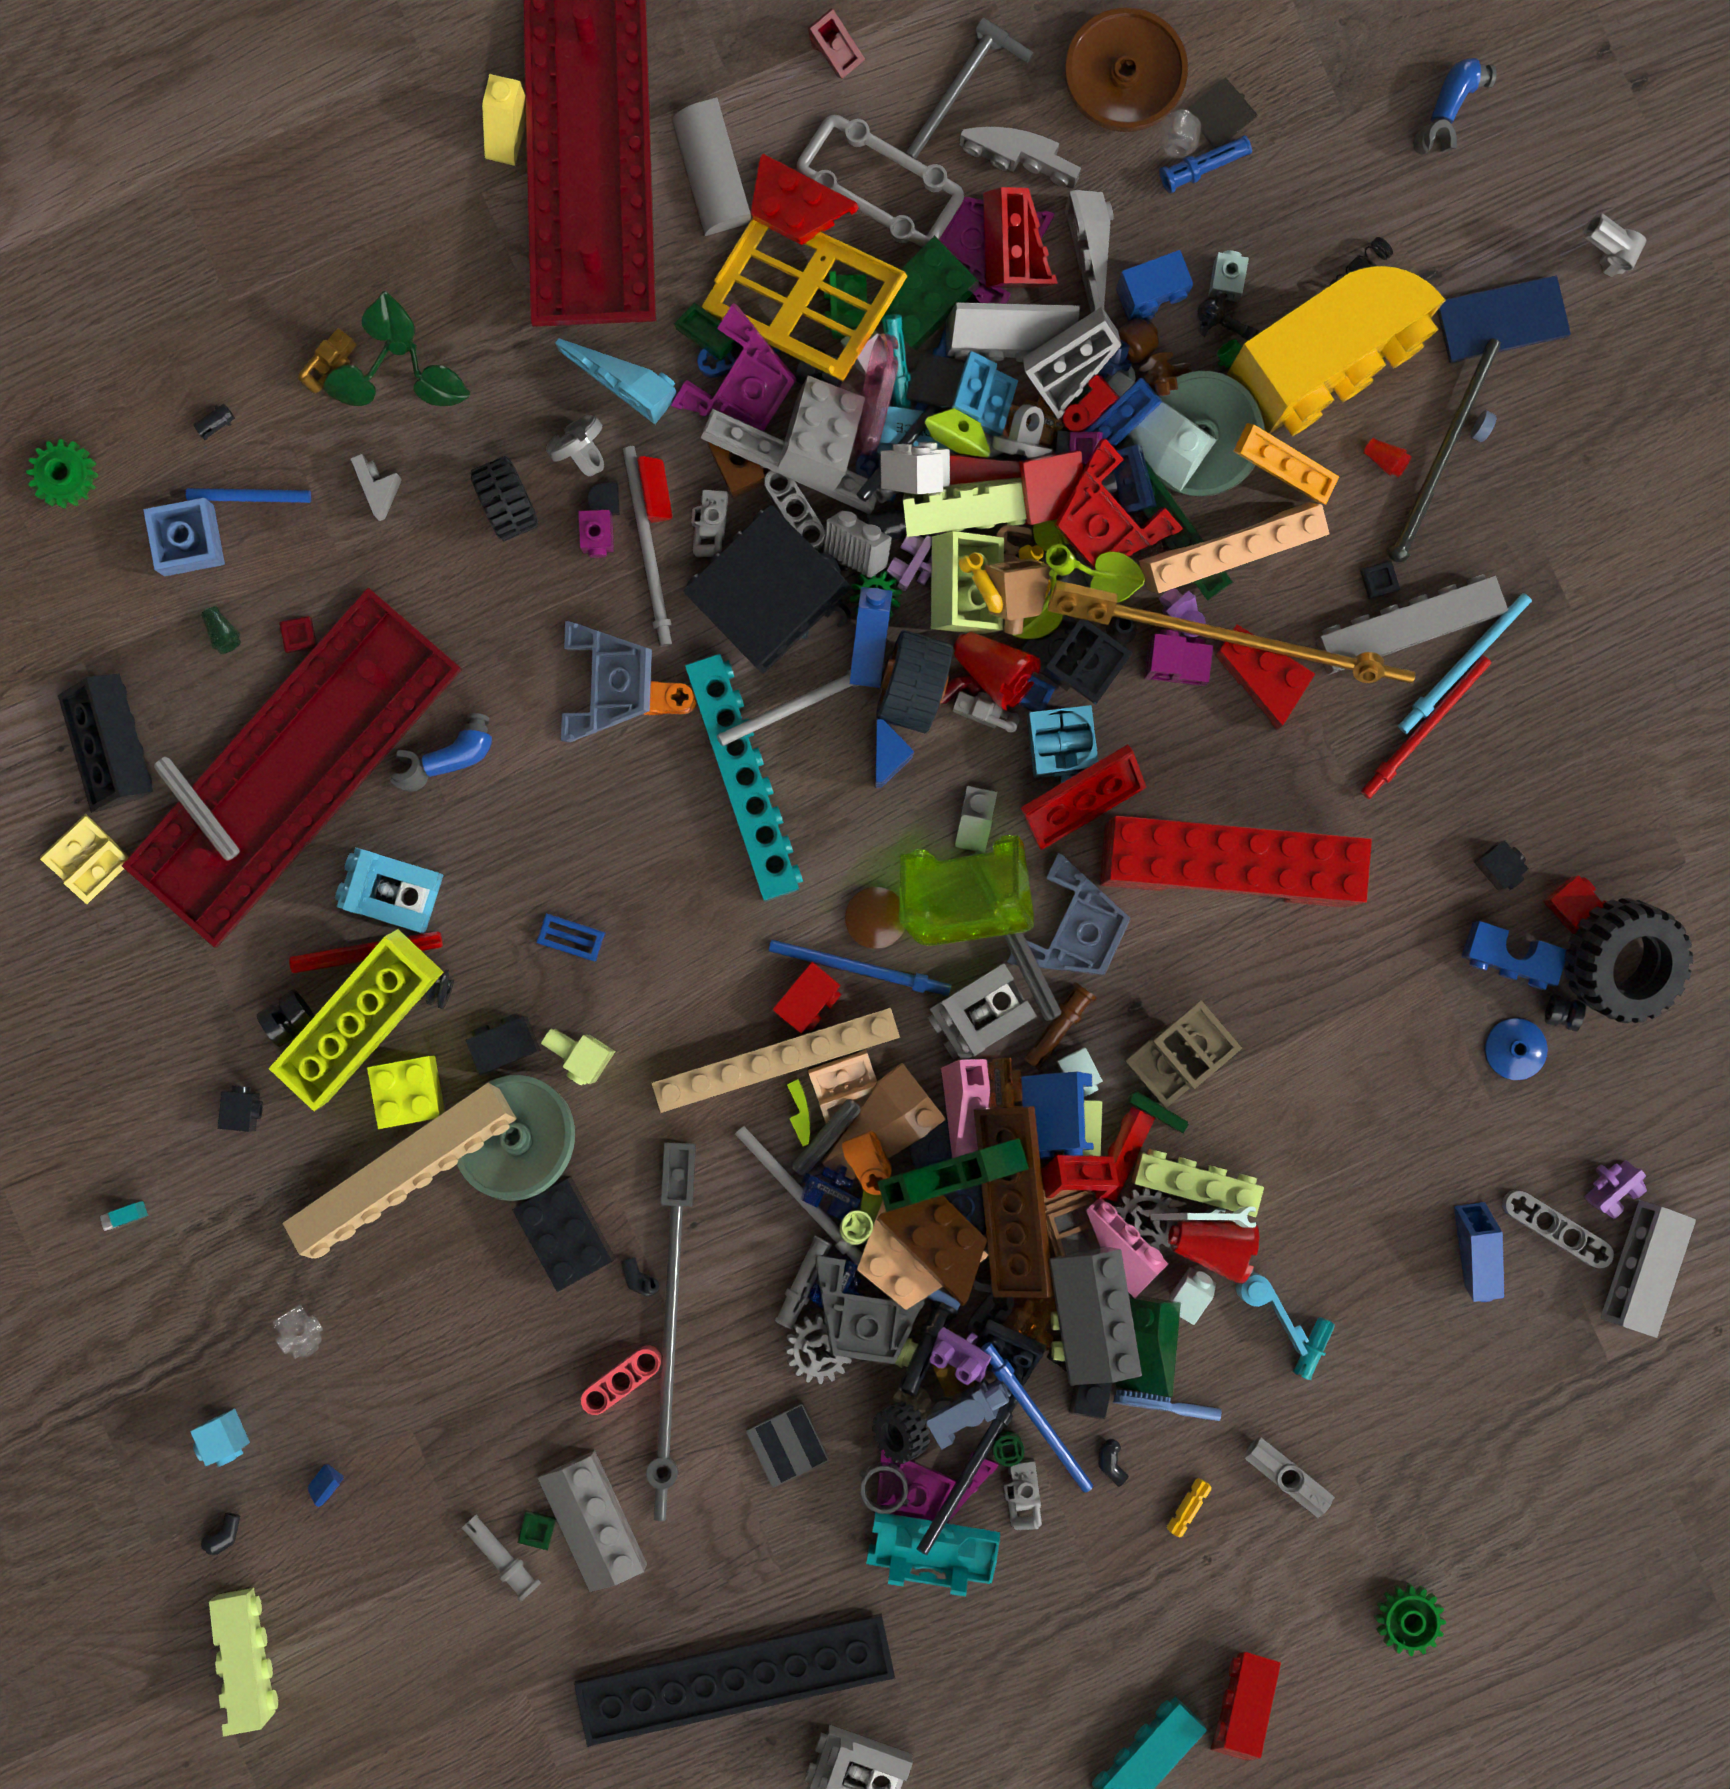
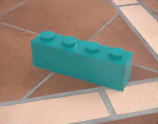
M1176 1696L1170 1702L1168 1700L1164 1701L1155 1713L1157 1717L1149 1725L1146 1723L1141 1726L1134 1736L1136 1740L1128 1749L1123 1747L1116 1754L1112 1767L1107 1772L1101 1771L1092 1782V1789H1155L1207 1731L1203 1721Z

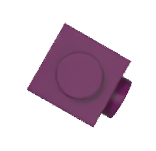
M610 510L578 511L580 548L583 554L588 553V557L602 558L607 556V552H614L613 519Z

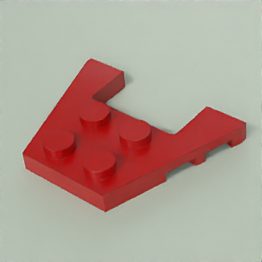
M1101 439L1098 442L1054 525L1093 570H1096V560L1101 554L1119 552L1129 557L1134 552L1149 545L1151 546L1157 543V541L1169 535H1174L1183 529L1166 508H1160L1140 528L1102 485V480L1124 460L1107 439Z

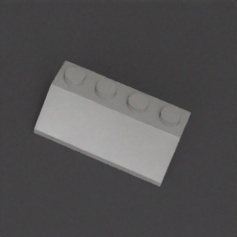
M956 303L946 319V356H955L956 360L966 361L968 353L973 351L993 362L1002 361L1004 357L1016 358L1017 362H1023L1025 355L1077 323L1079 306Z
M595 1450L538 1476L541 1487L590 1592L618 1585L645 1571L647 1562Z

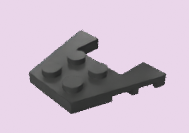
M816 1256L815 1264L831 1355L895 1364L912 1330L914 1320L920 1308L922 1309L925 1299L905 1310L895 1301L843 1294L841 1288L845 1260Z

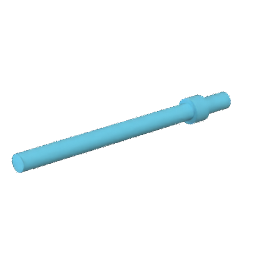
M1522 593L1508 608V611L1501 615L1425 697H1420L1412 705L1413 710L1398 725V728L1403 733L1407 734L1422 717H1428L1434 710L1436 702L1532 602L1531 598Z

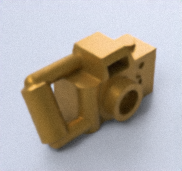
M337 328L328 340H323L318 346L313 357L299 372L298 380L312 393L320 392L324 387L327 375L333 369L343 365H350V360L347 357L357 346L354 340ZM312 369L322 375L319 381L310 374Z

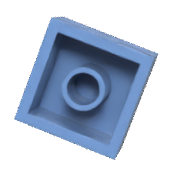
M206 498L143 509L155 571L163 576L225 565L215 508Z

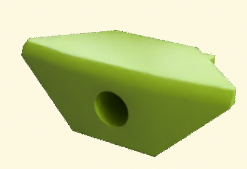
M955 408L926 418L925 424L930 432V437L959 454L986 458L990 455L991 452L981 423Z

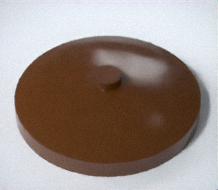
M1138 8L1110 9L1091 18L1074 36L1065 62L1067 90L1077 109L1096 125L1118 132L1143 130L1156 125L1166 118L1178 104L1188 77L1187 54L1176 31L1159 16Z

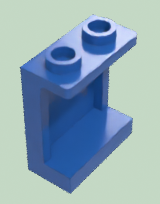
M1076 1071L1022 1076V1105L1035 1107L1040 1159L1054 1158L1055 1152H1064V1155L1083 1156V1150H1094L1093 1143H1088L1085 1140L1083 1088L1092 1087V1074Z

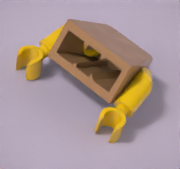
M1038 545L1021 547L1019 549V558L1021 560L985 565V570L980 568L983 564V557L979 553L974 552L969 557L964 556L959 559L958 564L963 572H973L974 576L972 579L980 591L989 613L1005 620L1004 632L1007 634L1017 635L1023 633L1024 618L1039 616L1042 613L1044 600L1051 589L1049 579L1051 567L1039 560L1043 557L1044 551Z

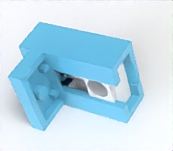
M355 847L354 853H349L345 863V871H348L345 882H341L336 891L335 900L338 901L337 907L420 933H426L443 874ZM382 875L400 880L401 884L396 886L395 883L394 885H391L389 882L384 883L381 880ZM414 888L418 892V900L414 905L408 906L404 900V895L409 889ZM377 891L381 893L380 896L385 895L386 898L391 897L392 900L395 898V903L390 904L375 899Z

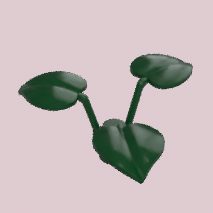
M383 291L366 308L362 316V326L371 337L380 341L387 340L370 371L363 375L358 367L343 365L333 369L324 381L325 392L334 399L351 406L367 405L374 400L376 395V388L369 380L374 376L388 351L390 350L395 355H404L409 351L414 375L418 378L414 383L413 390L420 399L435 406H452L463 402L471 394L465 387L462 379L445 366L430 365L424 368L422 373L420 372L416 355L417 345L412 343L416 330L413 321L404 308L386 291Z

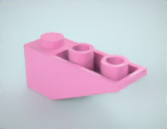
M986 1059L957 1060L941 1068L952 1159L978 1151L974 1109L987 1108L989 1104L990 1084Z
M1097 1199L1086 1212L1100 1247L1107 1246L1121 1249L1128 1292L1136 1298L1168 1263L1163 1259L1159 1250L1151 1247L1140 1236V1233L1134 1226L1127 1224L1117 1214L1114 1206L1103 1199Z

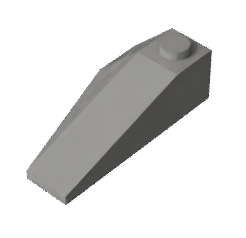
M1073 190L1069 192L1065 214L1090 312L1092 313L1100 307L1104 309L1110 220H1113L1114 216L1110 201L1105 202L1103 192Z

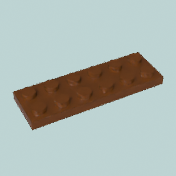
M1015 1106L974 1109L978 1150L1020 1138L1029 1167L1027 1170L981 1184L993 1297H1051L1054 1295L1048 1260L1050 1258L1035 1107Z

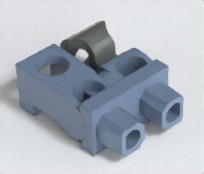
M983 1378L980 1383H976V1386L963 1391L960 1398L956 1401L950 1397H940L937 1399L926 1422L941 1450L953 1444L955 1439L953 1433L966 1426H978L982 1423L984 1417L987 1422L996 1418L999 1408L1009 1402L1008 1397L1012 1394L1003 1381L1000 1382L997 1379L988 1383L986 1378Z

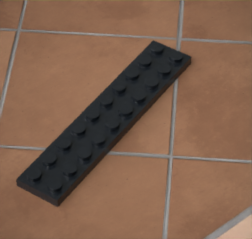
M881 1613L575 1681L574 1687L586 1744L589 1747L895 1679V1673Z

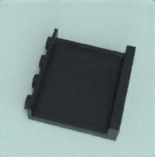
M770 505L767 509L760 510L754 516L753 523L745 531L741 530L736 533L731 540V544L723 552L715 554L710 559L709 566L701 574L694 575L688 581L687 587L683 592L738 650L764 674L852 587Z

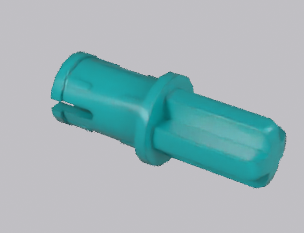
M1322 1317L1317 1319L1308 1338L1309 1342H1303L1308 1354L1300 1356L1292 1372L1302 1375L1301 1377L1307 1380L1312 1379L1321 1355L1325 1356L1326 1354L1324 1349L1335 1327L1333 1322Z

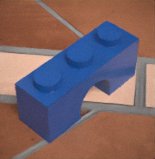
M1481 921L1472 922L1462 953V958L1470 960L1469 966L1487 971L1489 966L1500 970L1498 975L1512 980H1517V977L1520 976L1529 979L1528 985L1546 990L1547 986H1558L1566 961L1565 953L1567 949L1542 941H1531L1527 954L1518 960L1513 958L1506 948L1509 930Z

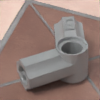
M1603 213L1596 214L1591 221L1587 222L1583 230L1585 233L1584 238L1605 252L1599 263L1603 267V273L1610 277L1633 270L1647 241L1639 232L1623 229Z

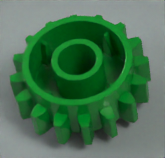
M59 439L57 446L47 441V450L35 449L39 457L37 459L29 458L28 460L34 465V469L26 470V474L34 478L28 485L33 489H38L35 496L41 500L45 499V503L52 507L56 502L62 509H66L67 503H71L76 507L78 506V500L82 498L87 500L89 498L87 495L89 490H95L96 488L92 484L93 479L98 477V474L92 470L96 462L91 458H87L90 453L84 448L79 449L80 445L74 441H71L68 445L66 441ZM67 468V476L62 480H58L59 472Z
M1407 1583L1406 1591H1402L1396 1585L1394 1586L1396 1594L1392 1596L1385 1592L1384 1596L1387 1602L1385 1604L1377 1603L1382 1614L1374 1615V1619L1382 1625L1376 1628L1380 1635H1386L1383 1639L1384 1643L1388 1647L1394 1644L1393 1649L1399 1654L1403 1649L1406 1650L1409 1656H1413L1414 1651L1417 1650L1422 1654H1426L1428 1646L1431 1645L1434 1648L1437 1646L1435 1643L1437 1636L1443 1637L1444 1635L1440 1630V1626L1446 1624V1620L1439 1616L1444 1611V1608L1440 1604H1435L1438 1598L1433 1593L1427 1595V1590L1423 1586H1420L1415 1592L1414 1586L1411 1583ZM1417 1614L1416 1622L1413 1625L1404 1626V1620L1408 1615Z

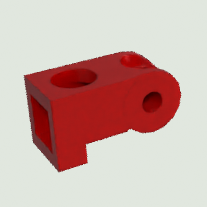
M1095 375L1088 382L1093 390L1078 404L1071 405L1065 410L1063 422L1069 430L1084 432L1120 398L1102 376Z

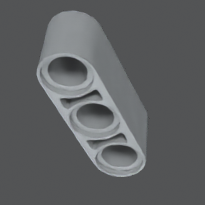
M770 470L765 477V487L771 501L778 512L802 536L808 530H815L820 534L816 542L810 543L819 551L824 546L825 530L796 482ZM782 478L788 484L784 490L776 491L771 488L772 481ZM792 504H799L804 508V511L800 516L792 517L787 513L788 507Z

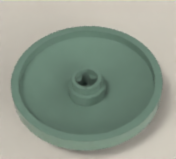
M1196 371L1176 377L1178 389L1170 390L1169 395L1159 396V398L1217 439V441L1181 491L1160 476L1158 477L1164 485L1182 494L1197 497L1221 494L1241 483L1255 467V464L1233 451L1246 423L1254 424L1265 431L1262 412L1257 401L1246 387L1227 375L1212 371Z
M504 1076L488 1083L500 1089L517 1119L509 1124V1129L504 1133L496 1136L493 1135L484 1141V1145L479 1150L467 1153L459 1158L457 1166L469 1184L478 1191L496 1199L517 1201L540 1194L553 1185L562 1175L573 1153L575 1125L568 1104L554 1088L541 1080L529 1076Z

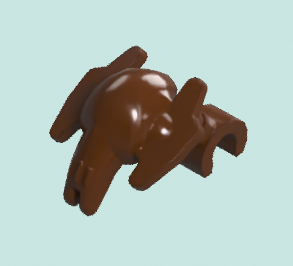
M1172 352L1152 354L1148 357L1147 362L1139 367L1140 372L1146 371L1144 380L1158 396L1169 395L1170 390H1177L1176 377L1192 372V370L1187 369L1191 366L1189 362L1170 365L1167 360L1173 357Z

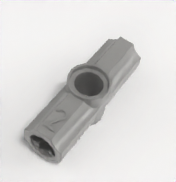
M1261 1436L1254 1440L1247 1448L1243 1458L1314 1516L1319 1518L1329 1509L1335 1497ZM1287 1470H1294L1296 1472L1295 1480L1290 1484L1282 1483L1283 1473Z

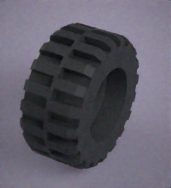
M1621 898L1616 901L1613 899L1605 902L1603 908L1595 907L1589 912L1590 916L1587 919L1582 918L1577 924L1579 929L1576 934H1571L1568 941L1571 943V946L1565 953V960L1568 961V965L1565 966L1566 978L1570 979L1569 987L1571 991L1586 1006L1620 1023L1627 1024L1631 1021L1633 1023L1645 1022L1647 1017L1653 1019L1661 1015L1663 1008L1668 1010L1675 1003L1673 1001L1677 995H1682L1685 990L1683 987L1684 982L1690 979L1691 970H1689V964H1693V952L1688 950L1692 947L1690 937L1685 934L1684 926L1681 922L1675 920V917L1641 900L1635 901L1631 898ZM1641 937L1643 941V957L1639 967L1627 980L1615 984L1613 968L1618 954L1630 941Z

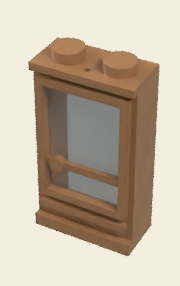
M1043 1189L1050 1258L1101 1248L1086 1212L1094 1203L1091 1190H1062L1054 1198H1046L1045 1189Z

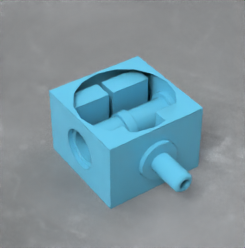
M1092 705L1029 712L1027 724L1034 778L1061 777V783L1098 762Z

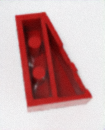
M1000 187L984 192L986 287L1042 288L1058 284L1055 274H1051L1046 256H1049L1047 246H1043L1039 235L1038 227H1040L1029 188Z
M1238 624L1232 628L1234 631L1253 635ZM1224 641L1215 655L1237 683L1251 696L1256 706L1260 707L1276 730L1284 725L1315 676L1314 672L1287 655Z
M1242 1652L1237 1654L1236 1658L1233 1657L1229 1667V1676L1231 1678L1228 1689L1225 1690L1223 1696L1222 1710L1210 1750L1245 1761L1261 1759L1281 1662L1248 1652Z

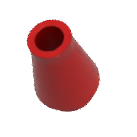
M1374 437L1369 441L1363 452L1390 477L1394 475L1398 478L1402 475L1412 456L1406 453V449L1379 441Z

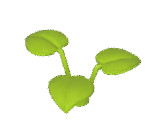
M1058 519L1034 524L1033 534L1035 542L1047 552L1046 562L1051 567L1049 572L1051 577V593L1044 600L1042 613L1039 616L1024 618L1023 633L1012 635L1021 639H1038L1051 634L1059 627L1064 615L1048 611V604L1057 575L1065 576L1070 574L1075 568H1078L1088 575L1094 576L1091 581V588L1118 594L1117 603H1119L1143 586L1145 578L1141 568L1130 557L1122 553L1107 552L1097 558L1096 570H1092L1077 561L1065 546V544L1070 543L1054 526Z

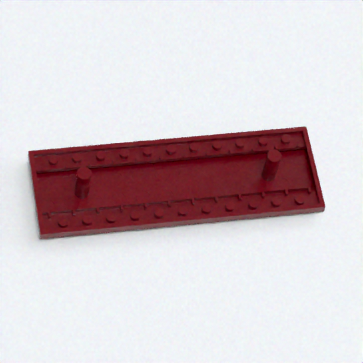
M524 0L530 307L532 327L656 321L647 1Z
M367 588L192 786L193 790L230 836L240 852L231 860H225L179 801L125 861L122 867L209 944L217 948L462 671V668L370 588Z

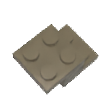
M1199 1000L1176 1021H1170L1130 1055L1125 1062L1162 1106L1167 1108L1189 1088H1197L1238 1053L1242 1047L1203 1001Z

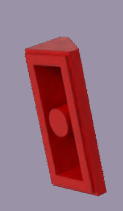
M640 456L638 465L648 520L651 523L671 520L673 515L664 462L658 458Z

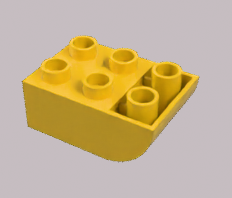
M1376 266L1353 271L1244 343L1227 376L1241 383L1253 395L1262 412L1264 427L1267 433L1271 434L1284 425L1290 435L1295 436L1323 415L1321 411L1334 401L1330 393L1335 391L1340 400L1345 402L1374 381L1372 376L1386 366L1382 358L1386 357L1390 365L1396 368L1423 349V342L1438 331L1431 318L1445 302V299L1426 280L1403 269Z

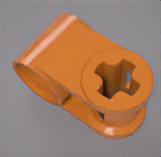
M651 681L650 711L642 715L689 714L697 704L694 691L682 683ZM681 692L688 697V700L683 701L682 706L675 701V698L680 697Z
M868 1131L843 1142L842 1149L846 1161L853 1168L862 1188L872 1195L881 1194L877 1181L890 1178L892 1166L882 1149L877 1135L873 1131Z

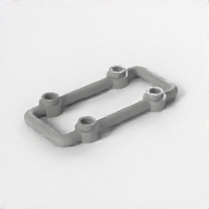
M839 115L826 117L797 162V171L855 201L859 207L858 211L889 228L892 238L899 243L911 241L920 247H924L934 235L939 239L964 199L962 188L947 178V172L943 166L932 164L927 167L871 134L868 124L862 119L849 121ZM834 127L846 134L847 141L852 146L862 147L867 145L923 178L924 186L929 191L939 192L944 190L952 195L927 235L915 230L914 222L910 217L905 215L893 217L840 186L833 172L829 170L817 172L809 167Z

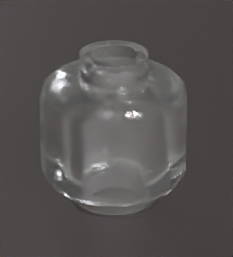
M1181 109L1169 113L1162 121L1159 145L1170 157H1186L1198 147L1201 122L1188 110Z

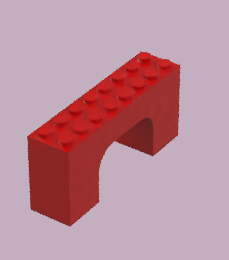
M1115 816L1105 824L1100 886L1152 891L1193 889L1280 897L1284 898V902L1346 908L1367 903L1372 838Z

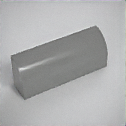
M718 98L685 107L674 115L672 122L704 235L708 236L749 224L751 214Z
M1639 1200L1600 1317L1601 1319L1655 1338L1658 1337L1696 1219Z

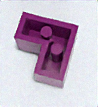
M1160 630V634H1154L1148 642L1144 679L1206 686L1210 679L1213 645H1205L1206 640L1198 638H1188L1186 642V637L1179 636L1177 631Z

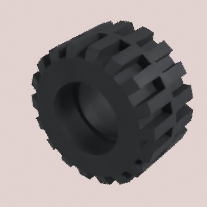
M506 455L471 470V481L499 539L505 542L538 527V518L512 461Z

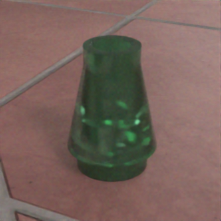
M213 606L202 612L201 617L204 620L213 649L218 650L220 654H226L235 650L241 644L240 632L223 616L218 607Z

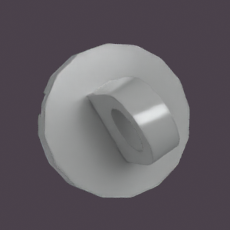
M1028 404L1019 407L1013 418L1009 438L993 436V449L1009 454L1024 455L1031 459L1053 455L1054 449L1039 445L1044 425L1042 410ZM1031 414V423L1026 427V420Z
M586 415L566 426L564 436L560 438L559 435H555L547 444L546 452L554 462L571 456L585 475L593 476L604 468L602 455L592 441L599 434L603 425L596 416Z

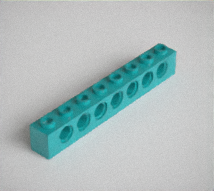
M721 654L685 665L763 900L766 902L799 891L798 883L803 882L798 864L791 865L788 854L793 853V849L788 835H781L778 825L784 822L779 807L771 806L768 796L774 794L769 777L762 778L759 766L764 765L759 748L752 749L749 737L754 736V733L752 732L737 739L745 746L743 753L738 756H732L727 752L729 743L721 746L717 739L718 734L749 720V718L742 719L739 708L744 707V703L739 689L733 691L729 680L735 677L730 661L723 662ZM719 682L725 686L724 693L720 697H711L708 694L709 686ZM725 711H729L735 716L733 724L728 727L718 724V716ZM744 769L751 770L754 773V780L749 785H741L737 781L738 773ZM754 798L764 802L763 811L757 815L750 814L747 811L748 802ZM767 827L772 829L774 838L770 843L761 844L757 841V832L761 828ZM771 857H780L784 861V867L779 873L774 874L767 870L766 864Z

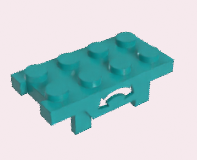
M875 1512L872 1532L878 1533L876 1545L869 1544L866 1564L889 1568L888 1584L904 1586V1580L949 1587L951 1588L950 1594L966 1597L968 1581L992 1583L997 1563L1000 1532L946 1523L928 1555H924L916 1548L932 1521ZM912 1568L915 1570L922 1568L932 1569L940 1574L944 1572L946 1579H937L938 1576L930 1572H920L918 1575L911 1574L910 1572Z

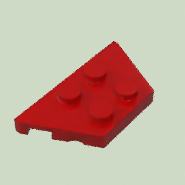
M765 154L761 155L750 212L753 220L803 245L813 239L819 232L835 225L834 220L848 212L853 215L858 211L859 207L855 201Z

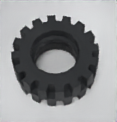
M905 1401L896 1402L876 1414L872 1421L875 1424L872 1426V1432L876 1433L873 1438L875 1442L878 1441L879 1450H884V1456L887 1459L892 1457V1462H899L900 1464H904L927 1450V1444L930 1443V1438L927 1437L930 1431L929 1428H925L927 1423L925 1418L921 1419V1412L918 1409L915 1411L914 1406L910 1403L906 1405Z

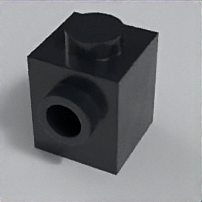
M1505 840L1494 844L1474 861L1497 890L1505 888L1512 890L1524 880L1522 874L1529 869L1524 864L1526 861L1524 855L1516 847L1511 848Z
M232 1085L231 1091H221L217 1129L245 1132L256 1131L257 1119H261L263 1113V1101L259 1100L260 1093H250L251 1087Z

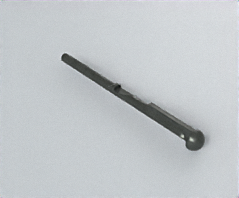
M1489 339L1395 546H1388V556L1394 562L1401 563L1410 557L1408 551L1435 494L1433 491L1455 443L1459 441L1465 421L1501 345V342L1496 339Z

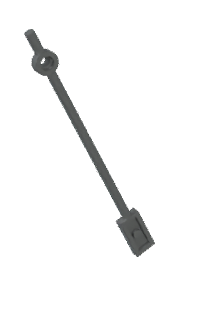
M664 1142L661 1205L671 1206L659 1430L657 1457L649 1463L646 1471L648 1482L655 1488V1521H666L668 1488L675 1483L679 1472L676 1462L670 1458L682 1217L683 1206H693L696 1144ZM660 1466H665L669 1474L662 1477L658 1474L657 1469Z

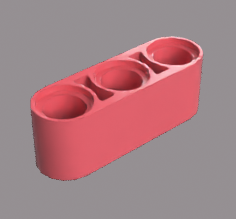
M646 1345L632 1353L587 1387L581 1397L582 1408L588 1414L599 1415L613 1406L659 1370L662 1363L660 1351L654 1346ZM642 1354L652 1355L655 1359V1366L651 1369L643 1368L639 1363V1356ZM618 1372L627 1374L630 1379L629 1386H617L614 1382V1375ZM592 1391L600 1392L604 1396V1404L601 1406L592 1405L589 1401V1393Z

